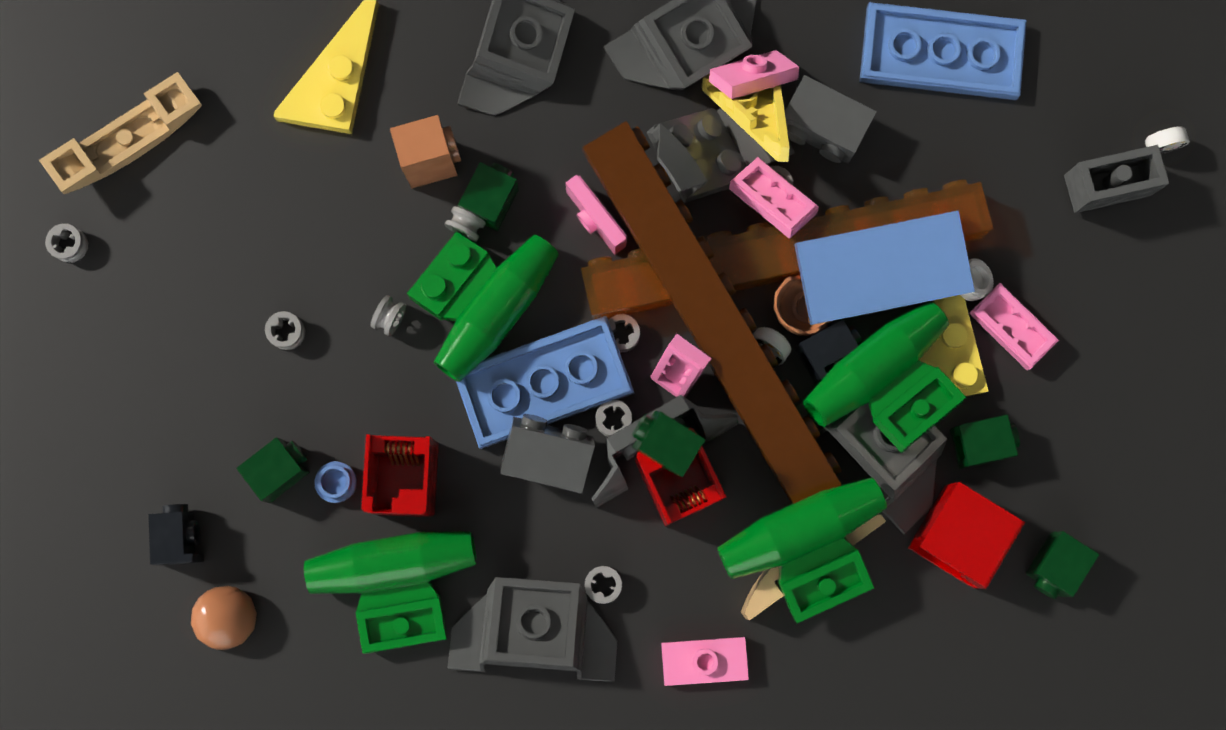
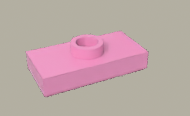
M777 50L760 55H748L743 60L710 69L709 82L729 98L735 99L797 80L799 66Z
M759 157L730 181L729 189L789 239L817 215L819 206Z
M575 175L567 181L566 192L581 211L577 214V217L590 234L596 231L614 255L626 247L627 235L582 177Z
M1001 283L996 285L969 312L1027 371L1059 341Z
M676 334L650 377L675 397L682 395L686 398L711 358Z
M745 637L661 642L664 686L749 680Z

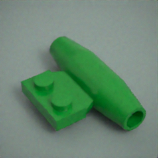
M456 231L407 293L410 300L439 320L455 321L433 363L447 376L457 382H461L500 345L537 297L559 255L558 251L542 237L532 235L496 268L486 250Z
M927 301L882 326L837 362L804 399L803 405L809 416L818 425L826 427L868 403L873 423L901 453L904 452L963 403L966 398L938 367H933L919 361L948 328L949 321L945 313L935 303Z
M872 477L822 490L760 518L717 547V551L731 579L779 567V579L777 582L796 623H800L874 589L859 550L844 539V537L887 509L886 500L879 485Z
M471 531L415 532L353 543L305 560L304 577L306 587L310 594L361 593L355 613L362 654L445 640L447 638L441 596L429 581L477 565L474 538Z

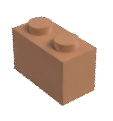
M438 115L390 128L400 167L411 188L458 176L454 164L461 161L457 143L451 126L443 128Z

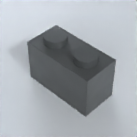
M804 75L785 110L788 139L801 145L808 143L820 149L819 153L832 162L840 163L843 161L849 164L877 111Z
M1158 144L1078 162L1064 175L1074 213L1149 197L1169 184Z
M524 414L522 419L513 417L500 474L582 493L595 447L594 437L587 435V429L576 425L564 424L562 429L547 425L546 419L535 415Z

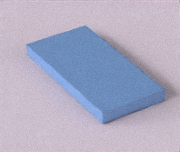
M869 2L866 10L859 82L1017 100L1021 94L1027 20Z
M959 210L794 244L810 325L975 292Z
M607 316L487 358L461 382L456 381L480 449L507 440L513 417L522 419L524 414L535 415L546 419L547 425L599 407L603 403L635 394Z

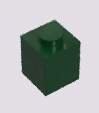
M480 162L458 203V207L480 217L485 221V226L498 232L519 190L517 179L513 178L514 173L497 163H492L490 167Z
M654 411L651 417L645 414L632 434V437L637 439L632 446L633 449L680 477L684 476L705 441L704 438L660 411Z
M1008 415L967 423L950 429L960 469L1018 456L1016 448L1020 446V437L1016 425L1010 423Z
M278 437L274 438L236 468L260 501L267 503L273 502L310 473L303 464L308 458L293 440L287 443Z
M1064 531L1051 532L1025 574L1036 580L1033 586L1050 598L1056 599L1058 595L1060 597H1074L1099 554Z

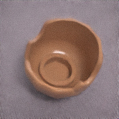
M800 275L789 276L776 290L773 309L778 322L788 332L799 336L815 335L828 328L833 322L829 321L810 325Z
M232 586L215 587L206 591L198 598L192 608L190 624L199 641L215 650H227L243 644L255 629L257 612L252 598L239 588Z

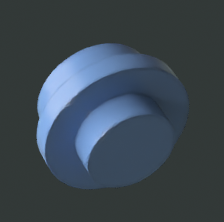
M338 461L323 465L315 476V489L318 495L331 503L346 501L353 495L357 486V478L353 469L347 464Z

